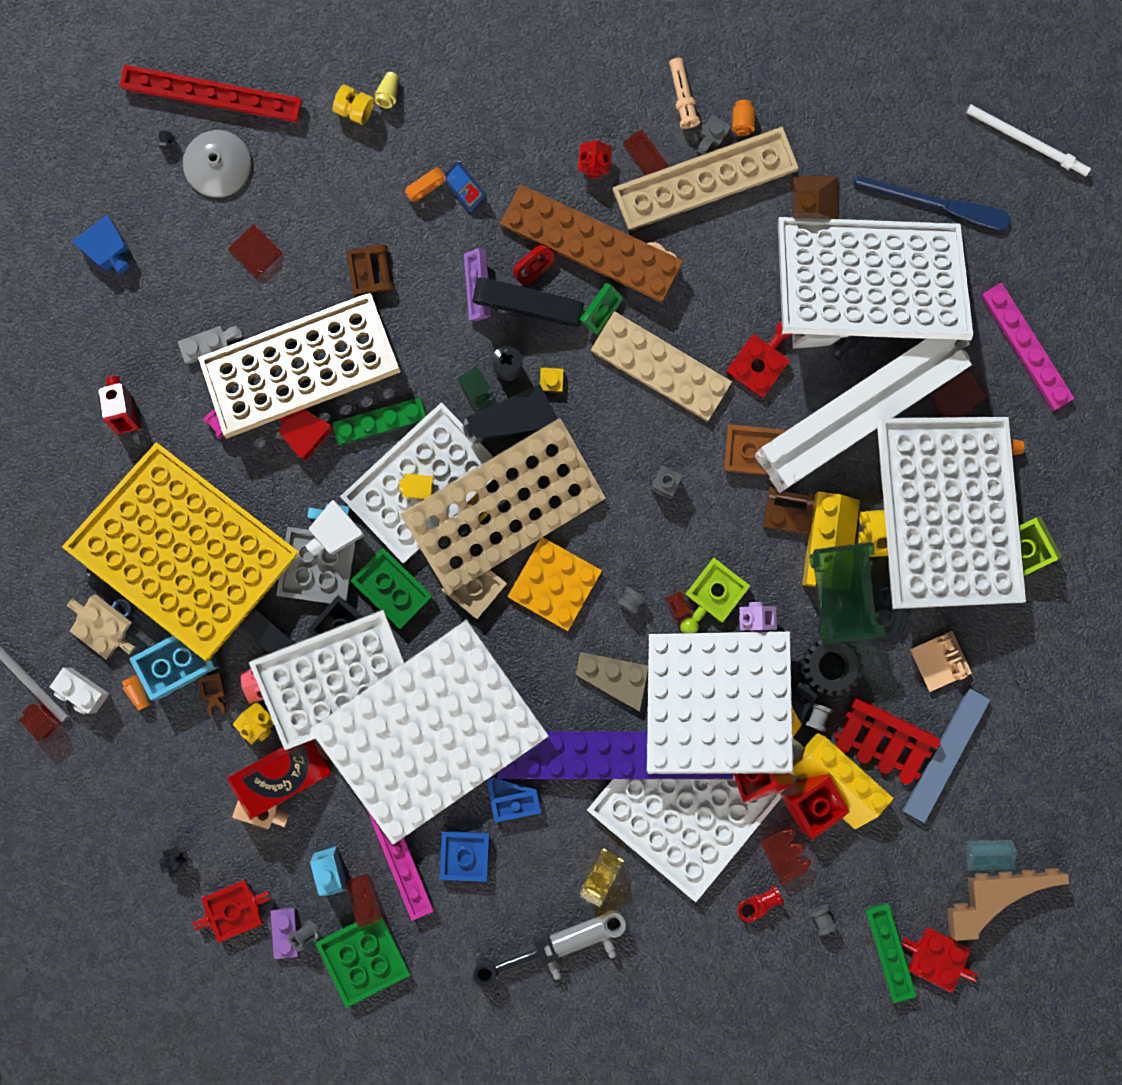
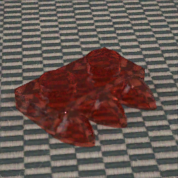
M779 830L759 841L781 884H785L805 873L812 862L809 859L796 860L802 853L804 846L800 844L788 846L796 834V831Z

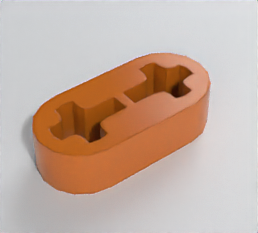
M435 168L405 189V194L411 202H415L440 186L446 180V176L441 168Z

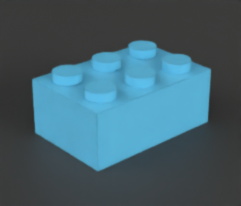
M174 636L129 658L150 700H159L220 668L214 655L206 662Z

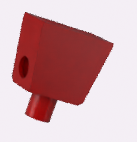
M119 376L107 377L105 379L107 387L99 389L103 421L117 435L140 429L131 393L121 384Z
M304 409L278 419L283 423L278 432L305 462L333 430L330 424Z

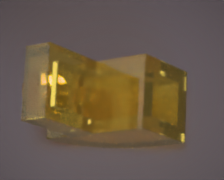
M602 849L581 886L582 889L579 896L600 907L610 885L618 875L623 860Z

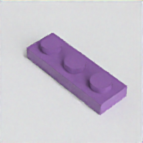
M478 248L464 253L469 321H479L491 317L490 307L472 302L476 278H488L486 249Z

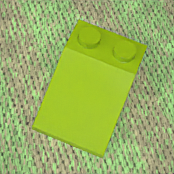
M1041 516L1019 526L1023 576L1062 557Z

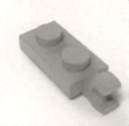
M219 326L177 342L184 362L190 364L198 361L201 356L228 347V342L240 339L243 336L240 328L237 326L230 327L226 331Z

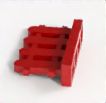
M853 695L850 701L853 710L852 712L847 710L845 716L848 717V720L842 732L836 731L834 735L837 738L836 747L843 753L848 752L851 746L859 749L857 751V758L861 763H868L872 756L879 759L878 769L884 774L890 773L893 767L899 769V779L904 784H910L914 777L919 779L921 773L918 770L925 756L930 758L932 752L929 751L930 747L932 746L937 749L941 740L936 735ZM867 715L875 718L873 723L866 720ZM864 725L869 730L861 744L855 741V738L861 726ZM888 725L895 728L894 733L886 730ZM884 735L890 738V741L883 754L875 750ZM909 736L917 739L916 742L909 741ZM904 746H906L911 751L905 763L902 764L897 759Z

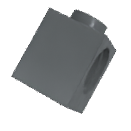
M661 465L650 490L671 499L682 475Z

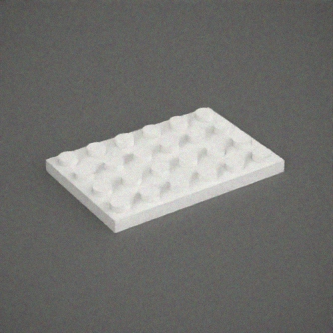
M442 402L340 496L403 564L420 550V547L400 516V513L420 502L419 500L404 499L402 497L403 493H399L400 479H404L405 473L433 476L435 479L434 494L494 458L481 443L473 444L471 438L468 439L465 436L462 428L464 425ZM494 479L489 480V481L487 482V484H486V487H487ZM476 492L468 493L466 501L468 502ZM456 504L448 505L446 508L447 515L449 517L456 516L459 510ZM436 516L427 518L426 526L429 529H434L438 526L439 521Z
M384 610L249 662L285 750L315 739L310 731L313 726L405 663Z

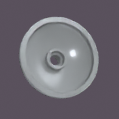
M223 130L207 131L197 136L188 145L183 157V170L188 182L199 193L209 197H225L237 192L246 183L251 172L252 163L248 148L239 137ZM212 156H217L216 161H210Z

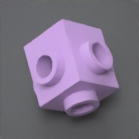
M749 602V607H740V631L764 632V630H777L776 607L763 606V602Z

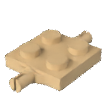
M96 594L91 596L84 607L75 601L74 598L69 601L67 607L77 613L76 622L70 632L99 655L108 659L117 647L122 648L129 655L134 651L135 646L125 640L126 631L132 622Z

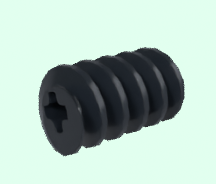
M511 346L498 348L492 358L496 376L503 381L517 380L523 371L522 356L519 350Z

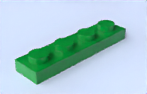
M419 397L332 422L337 443L340 446L420 423L426 417L422 400Z
M884 903L865 909L891 1001L897 1003L916 997L889 904Z

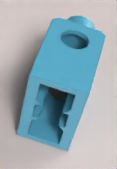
M337 846L315 852L310 864L319 896L326 897L349 890Z

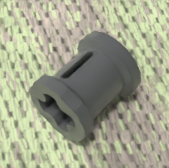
M828 904L814 908L809 912L810 916L814 917L819 935L828 934L838 928L837 923L833 922L830 915V906Z
M308 920L301 929L292 931L288 935V940L296 951L301 952L309 942L320 938V931L312 921Z

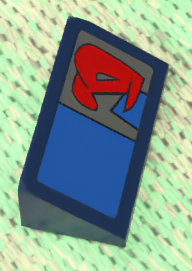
M457 161L446 172L445 184L469 213L487 200L486 193L460 161Z

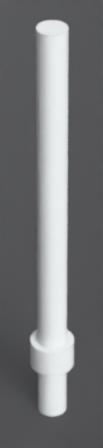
M971 104L966 111L971 116L1060 162V166L1068 170L1071 168L1087 176L1091 169L1075 160L1076 157L1069 153L1065 155Z

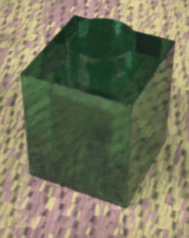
M477 366L457 378L458 383L473 405L477 402L480 405L491 397L489 394L492 393V388Z

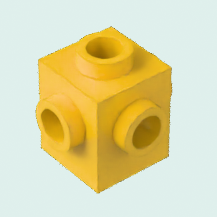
M256 702L241 713L233 725L240 732L241 736L252 745L258 739L262 742L271 735L270 729L274 722L271 715Z

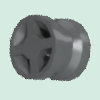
M627 587L624 597L620 598L617 603L637 615L640 604L645 603L647 599Z

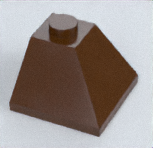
M792 176L791 218L837 219L838 177Z

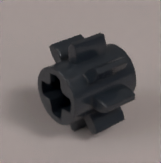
M179 846L162 851L164 856L158 860L162 873H169V878L186 873L185 868L190 864L186 851H179Z

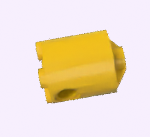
M885 510L860 512L859 520L862 532L858 533L859 545L863 546L864 557L888 556Z

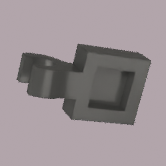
M712 114L700 132L699 136L704 139L698 146L697 153L701 155L707 154L712 144L719 147L730 131L731 126Z

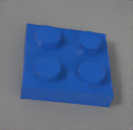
M442 831L440 880L487 882L489 833Z

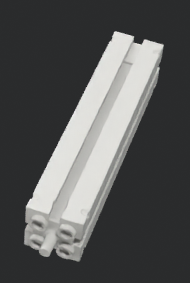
M925 339L770 443L761 447L754 454L756 460L770 476L769 479L778 492L781 493L876 430L877 420L881 418H894L971 366L970 357L963 350L970 344L969 341L959 340L957 342V340Z

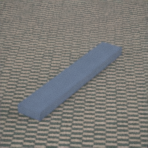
M970 688L967 689L940 739L941 742L938 748H935L902 810L903 812L925 823L990 699Z

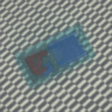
M967 841V870H1014L1017 850L1013 841Z

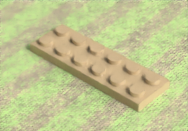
M615 311L591 348V352L707 422L732 382Z

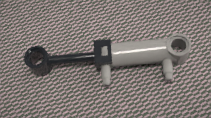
M609 910L604 915L552 935L547 934L534 939L536 949L497 964L488 959L481 960L474 968L473 980L480 987H490L496 981V977L499 976L498 973L540 958L542 966L548 964L551 974L557 980L561 978L560 968L557 963L559 957L603 941L609 957L614 958L617 954L611 937H619L623 934L626 928L625 919L619 911ZM617 918L620 921L619 927L610 929L607 926L609 919ZM488 968L492 975L484 979L479 975V970Z

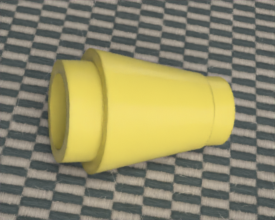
M393 72L386 73L374 94L377 105L383 108H391L396 103L399 80L397 74Z

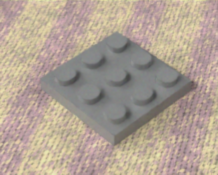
M287 527L285 542L295 548L299 555L280 576L276 596L330 604L339 595L347 602L356 541L333 555L324 548L316 556H313L306 548V545L315 538L311 531Z

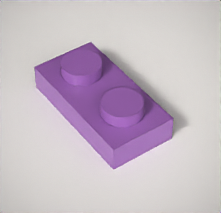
M296 908L271 910L274 959L298 957L299 952L292 947L288 940V935L292 931H297Z

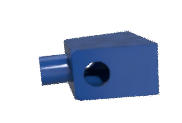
M105 215L72 241L105 271L114 267L121 274L130 266L124 259L130 253V249L116 224L108 215Z

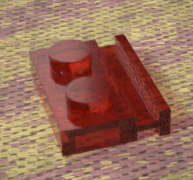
M967 370L929 398L942 416L945 418H958L987 398V395L982 392L977 381Z

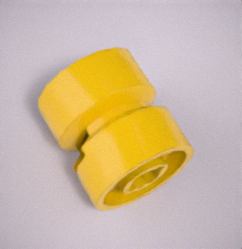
M343 84L335 96L332 110L343 117L350 115V120L364 125L373 109L374 97L363 92L357 94L356 89Z

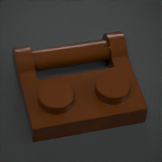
M382 244L346 250L354 297L367 293L374 294L394 291V284L390 280L386 255L388 253L387 245ZM372 255H377L382 281L379 284H375Z
M769 486L763 528L810 534L815 493L808 492L807 494L789 491L779 493L776 487ZM775 499L806 504L805 510L777 506L774 505Z

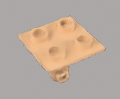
M953 631L910 649L929 692L958 679H964L971 674V670Z

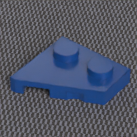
M493 777L486 779L495 823L541 813L537 789Z

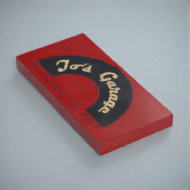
M310 740L287 750L282 747L229 776L227 781L249 820H252L332 773L313 740Z

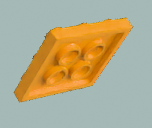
M542 537L507 597L568 631L602 570Z

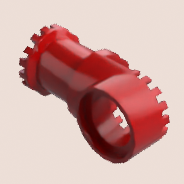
M773 885L769 891L760 896L755 895L748 900H742L737 906V914L745 922H753L767 914V910L778 904L783 905L785 902L783 897L780 896L781 894H778L779 890ZM746 904H751L754 907V914L751 917H744L742 915V907Z

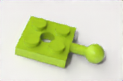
M712 558L685 594L698 604L699 607L691 618H686L681 622V632L683 634L697 633L699 629L698 622L706 612L723 623L749 589L750 585L718 560ZM714 584L723 586L724 593L721 597H716L712 594L711 588Z

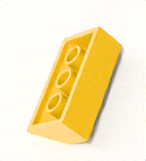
M815 493L802 585L849 591L860 500L840 494Z
M818 733L792 762V774L799 780L826 774L831 776L850 811L843 819L854 829L877 818L894 799L831 741Z

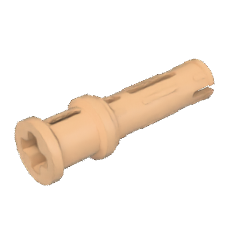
M675 58L669 64L678 98L676 109L680 112V127L684 129L692 128L700 123V118L697 117L695 111L696 100L690 94L683 58ZM679 75L681 76L683 88L680 85Z

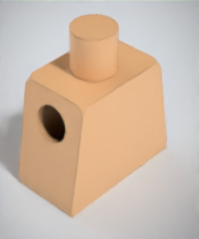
M238 800L232 818L269 829L271 823L285 827L289 813L278 810V805L268 810L267 815H259L249 820Z

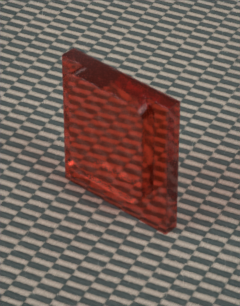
M255 224L228 248L256 278L283 254Z

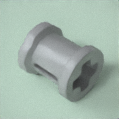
M813 703V712L810 720L806 721L805 725L825 732V724L833 710Z

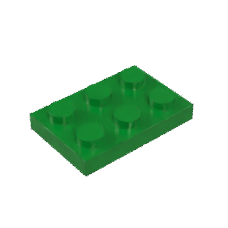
M384 548L350 580L380 610H384L386 616L400 630L433 597Z

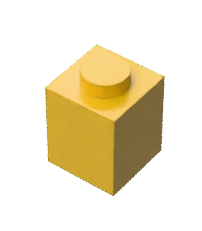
M405 473L404 479H400L399 493H403L402 497L404 499L422 501L433 494L435 479L433 476Z

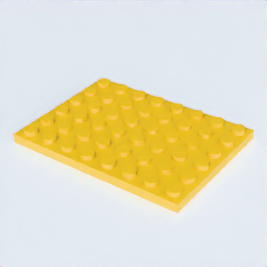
M157 442L62 546L65 551L206 662L210 660L299 555L295 548Z

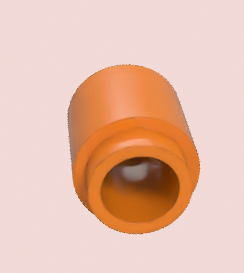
M739 100L733 107L732 131L738 136H748L755 130V107L750 100Z

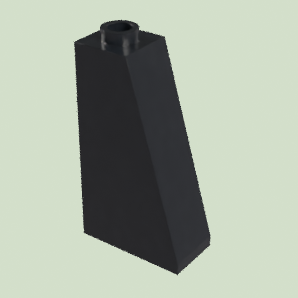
M538 384L466 417L462 428L465 436L468 439L471 438L473 444L529 436L558 418L541 385Z

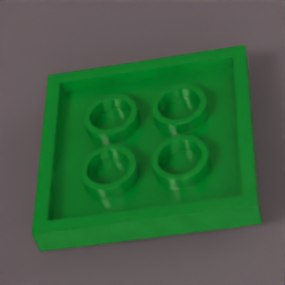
M380 909L315 943L346 1008L411 975Z

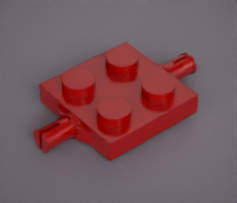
M247 879L202 897L201 901L205 908V917L193 921V927L196 926L194 929L198 931L209 926L213 930L218 943L262 925L264 922L259 912V905L272 900L271 895L265 897L270 894L267 890L255 896L250 889Z
M928 927L925 928L921 939L917 943L903 937L902 941L904 942H901V946L912 951V960L908 967L909 972L949 992H953L961 976L971 982H975L976 979L968 974L977 977V973L965 968L966 960L971 951L970 948Z

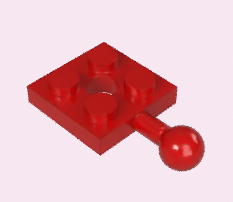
M780 321L776 325V334L769 344L753 334L728 367L726 373L763 398L790 362L788 358L776 351V348L783 339L789 338L793 333H782V321ZM755 360L762 361L764 370L761 372L753 371L751 367L752 362Z

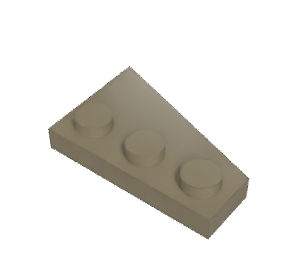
M580 652L576 675L640 712L648 666Z

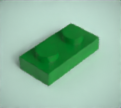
M605 283L579 320L592 333L598 335L624 298L612 285Z

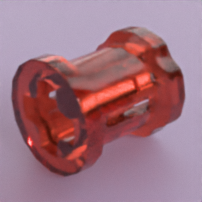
M683 590L664 599L665 602L669 603L674 613V620L692 612V609L688 607L683 597Z

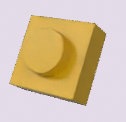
M541 368L540 385L544 392L562 393L564 369Z

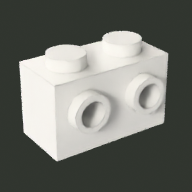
M62 668L50 686L55 691L54 695L65 702L69 700L75 704L73 708L84 715L86 713H97L110 694L73 668Z

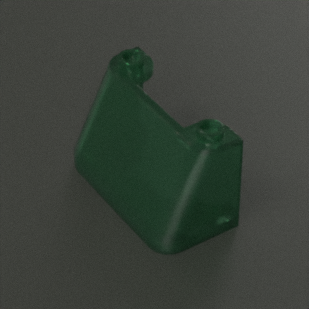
M874 542L814 549L813 554H810V565L812 569L814 568L821 622V625L818 626V633L820 639H824L826 644L885 637L884 625H878L875 619L879 617V613L875 612L869 568V566H873V563L868 561L869 555L875 554Z

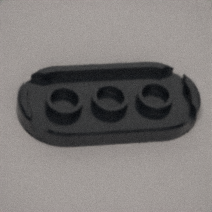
M880 556L871 565L859 621L863 632L868 637L876 641L885 642L895 639L904 631L910 608L893 609L889 557Z

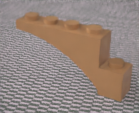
M1047 868L1045 873H1036V870H1022V874L1013 875L1011 871L998 872V876H989V873L975 874V878H968L970 907L967 903L954 904V908H947L949 937L955 941L979 939L981 930L1005 907L1037 890L1069 884L1068 874L1061 872L1059 868Z

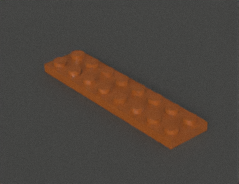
M521 184L500 222L501 227L534 243L544 245L553 252L663 303L683 264V260Z

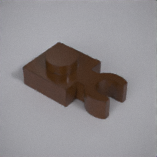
M217 673L198 678L197 683L201 700H209L207 707L208 715L214 716L213 708L216 705L220 707L221 713H226V705L220 700V697L226 696L222 674Z

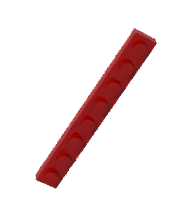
M125 64L119 84L123 90L296 123L299 121L303 102L298 97Z

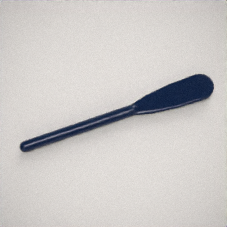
M860 176L853 178L855 185L945 209L958 217L995 230H1004L1010 224L1009 214L1002 209L970 202L947 201Z

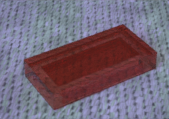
M642 129L623 142V145L645 175L668 168V164Z

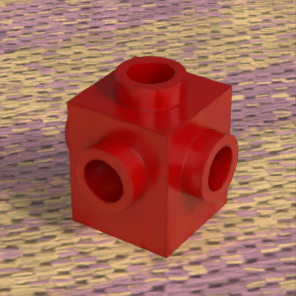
M598 140L581 143L578 171L587 174L586 176L589 178H600V175L609 174L612 147Z

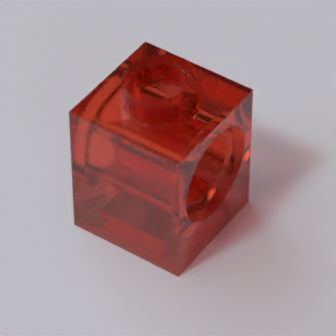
M44 704L29 705L22 712L24 716L19 719V722L37 741L46 740L62 724Z

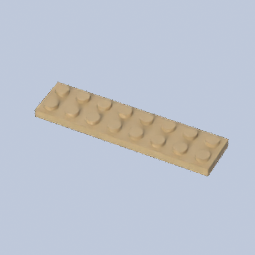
M783 127L618 185L613 187L612 191L629 232L796 172L798 165Z

